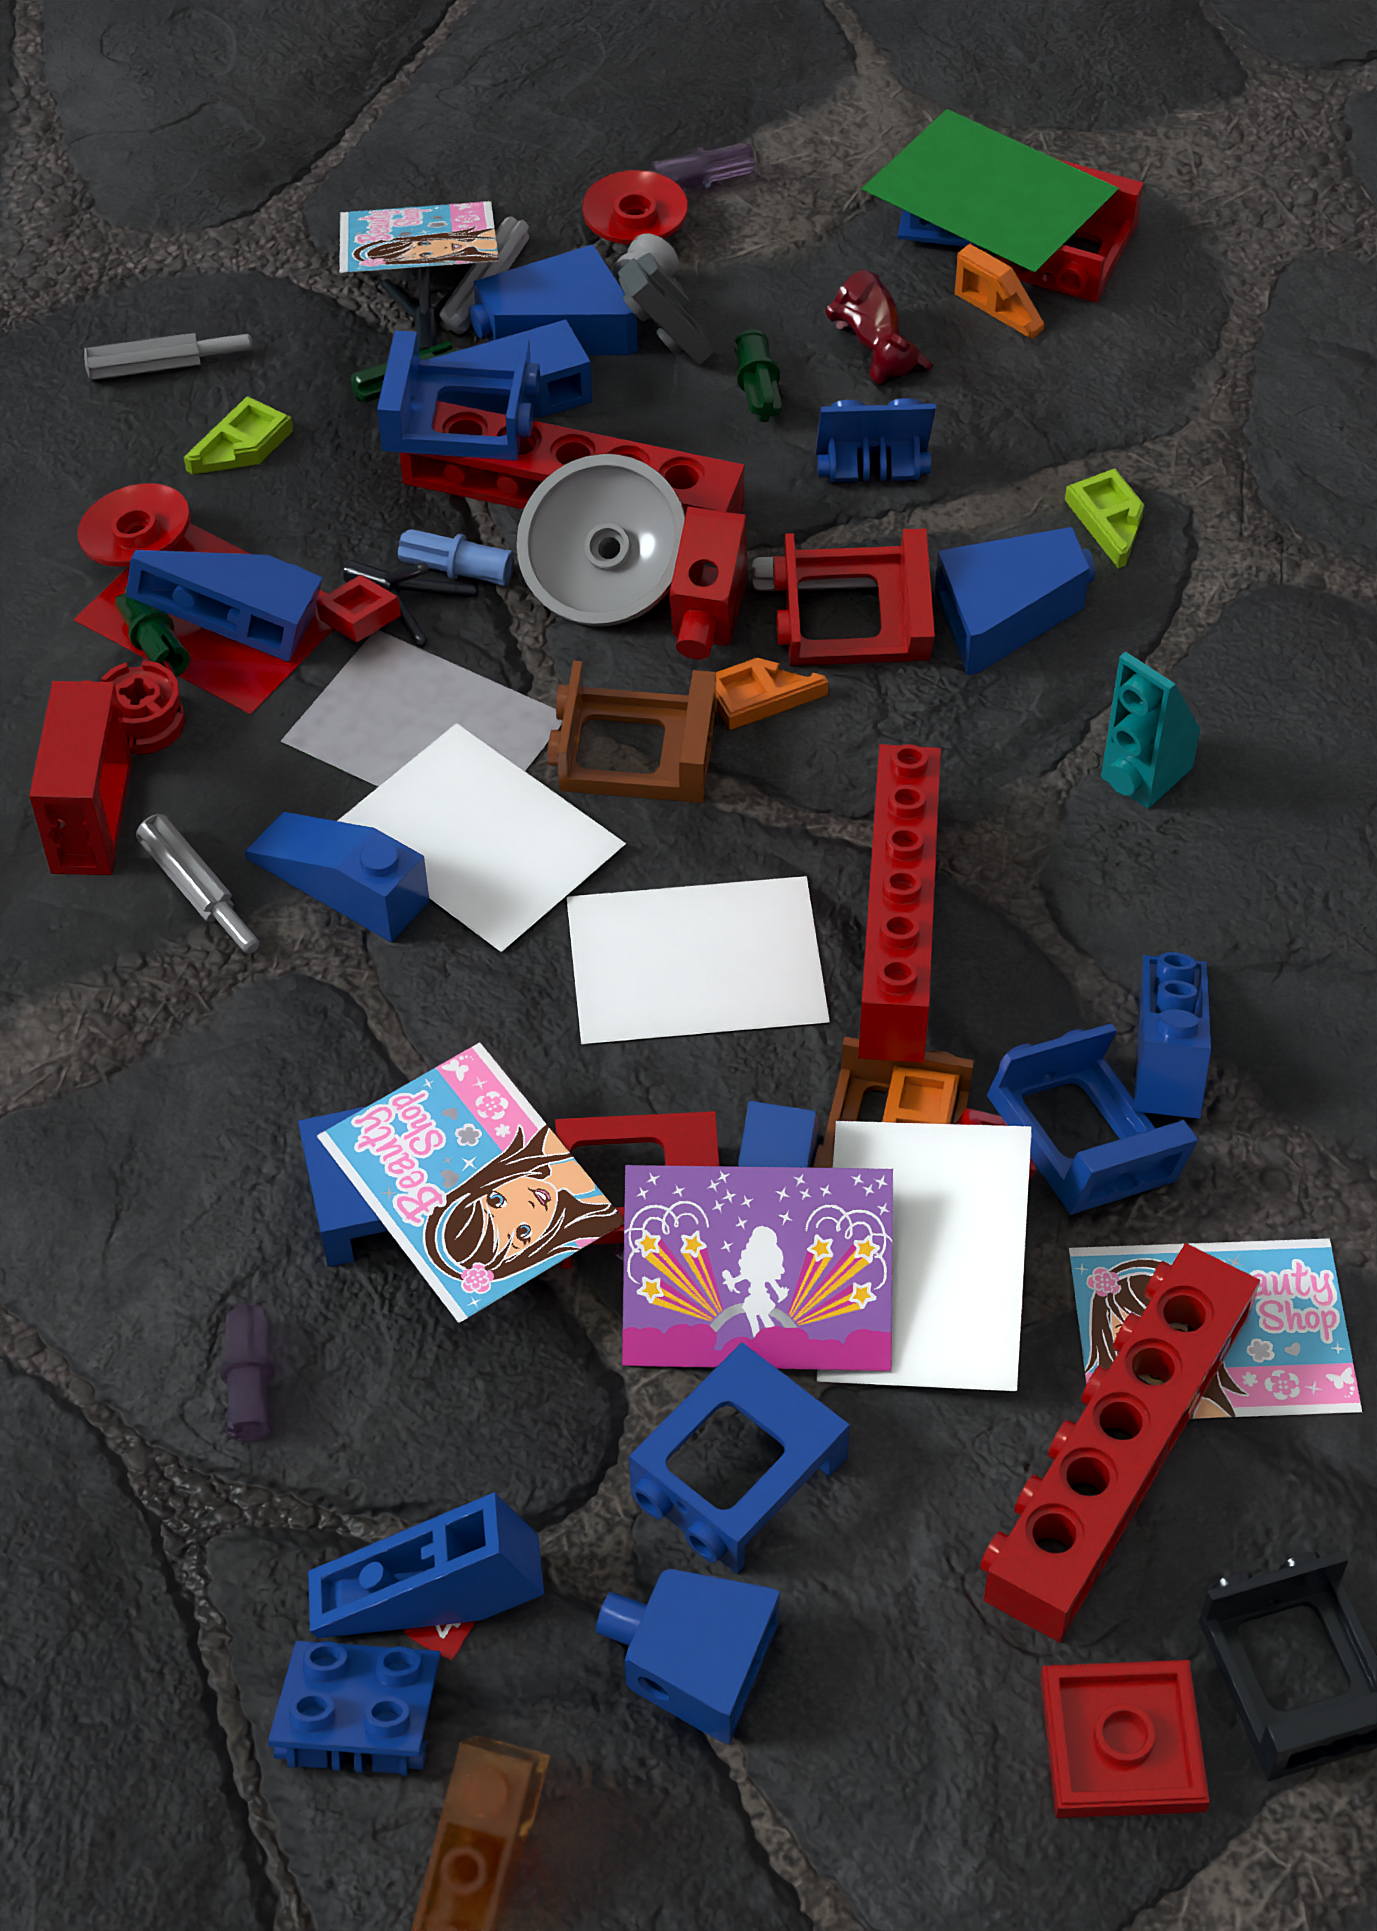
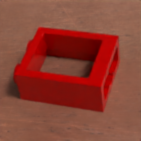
M89 680L52 681L29 794L51 874L112 875L132 767V757L114 682H94Z

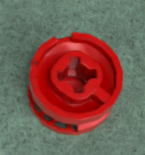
M146 660L142 661V666L128 668L125 662L111 668L101 678V682H114L127 740L130 742L129 749L131 754L155 753L170 746L181 735L185 725L184 709L180 700L178 680L170 669L157 662Z

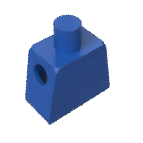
M668 1569L660 1574L648 1604L611 1591L600 1610L596 1624V1634L629 1646L625 1658L626 1685L633 1692L716 1740L730 1745L779 1623L780 1591L765 1586Z

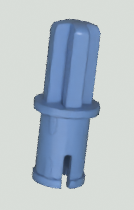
M410 529L402 533L399 541L398 558L402 562L414 565L426 563L429 568L447 572L449 579L457 580L459 575L506 587L513 573L515 561L513 550L469 542L466 536L462 534H457L452 539Z

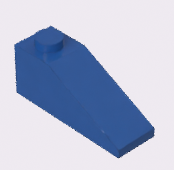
M135 550L130 562L126 597L289 662L315 615L316 601L319 597L323 577L270 555Z
M283 812L245 850L247 860L391 943L430 902L424 855L373 827Z
M495 1492L308 1571L310 1632L317 1638L481 1621L544 1595L539 1535Z

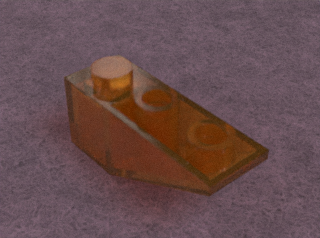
M480 1735L460 1742L411 1931L498 1930L532 1829L550 1755Z

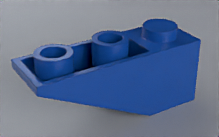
M566 319L428 359L516 365L521 339H529L531 363L540 364L538 398L529 397L528 403L533 404V417H544L592 402L591 363ZM451 391L441 394L438 401L506 415L510 396Z
M1167 952L1159 956L1143 955L1134 1076V1111L1201 1119L1211 1053L1207 962L1196 961L1193 957L1178 952Z

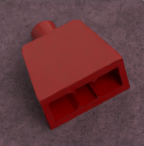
M687 507L670 587L673 635L677 637L676 650L687 658L705 659L710 656L712 644L725 646L732 642L748 581L746 515ZM705 562L712 563L716 568L705 566Z

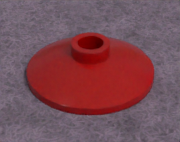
M627 170L610 174L595 182L587 190L583 198L582 210L586 224L595 234L611 242L630 245L641 234H653L665 239L675 233L686 219L688 204L682 188L670 178L651 171Z
M155 483L130 485L105 495L86 511L78 526V541L86 556L97 563L115 567L130 566L131 557L135 550L169 551L185 535L190 524L191 513L184 496L172 487Z

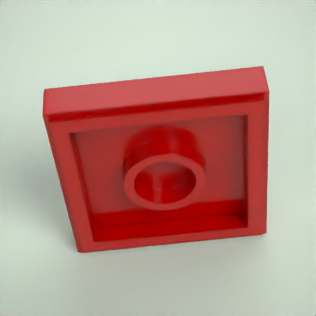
M1190 1660L1042 1666L1040 1680L1056 1818L1207 1812L1210 1801Z

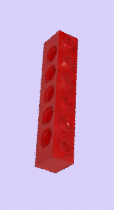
M438 401L432 429L440 433L504 436L507 434L506 415ZM533 421L531 437H521L517 460L400 452L403 484L519 509L525 508L538 486L557 469L574 460L598 454L622 455L639 460L652 467L667 480L676 492L685 514L687 507L741 514L744 507V464Z
M879 744L858 1059L924 1063L930 998L941 748L919 747L912 744Z
M1187 1243L1183 1245L1172 1265L1164 1261L1159 1263L1144 1294V1298L1150 1300L1141 1317L1131 1312L1116 1336L1113 1350L1119 1353L1108 1370L1099 1365L1091 1375L1080 1401L1087 1407L1077 1423L1066 1419L1056 1433L1048 1451V1457L1054 1461L1046 1475L1042 1479L1033 1474L1020 1493L1014 1508V1513L1020 1515V1518L1011 1533L1007 1535L999 1530L991 1540L980 1564V1570L987 1573L984 1602L1061 1643L1249 1319L1260 1279ZM1169 1323H1184L1192 1327L1194 1331H1178L1171 1327ZM1144 1374L1153 1375L1162 1380L1164 1384L1148 1385L1140 1381L1136 1376ZM1120 1428L1127 1431L1133 1438L1117 1440L1108 1436L1103 1430ZM1079 1482L1089 1483L1098 1488L1101 1493L1095 1496H1084L1075 1492L1070 1485ZM1044 1538H1052L1061 1541L1068 1550L1062 1553H1050L1041 1549L1036 1542Z

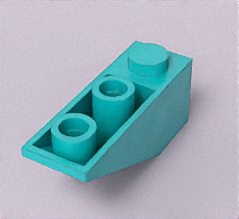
M1125 651L1119 657L1101 778L1107 781L1121 795L1129 796L1149 809L1193 768L1200 727L1177 685Z

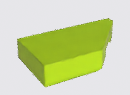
M247 396L184 456L186 471L191 474H199L260 464L293 432L291 417Z
M1115 468L1066 486V503L1117 568L1126 566L1142 520L1144 503Z

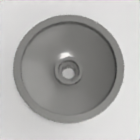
M598 454L574 460L549 475L534 491L524 508L517 532V557L522 575L538 600L563 619L586 626H611L628 622L648 612L670 591L686 514L679 497L667 480L652 467L639 460L614 454ZM612 543L620 544V552L616 557L612 559H605L603 557L604 550L608 545Z

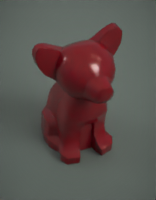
M860 270L853 273L838 290L834 301L827 306L825 313L831 322L837 321L835 326L839 330L847 331L853 328L860 344L864 348L873 351L869 371L870 378L876 384L881 385L889 377H902L912 371L916 364L929 371L933 366L931 362L918 350L914 343L899 334V315L895 301L888 289L880 281L879 276L869 270Z

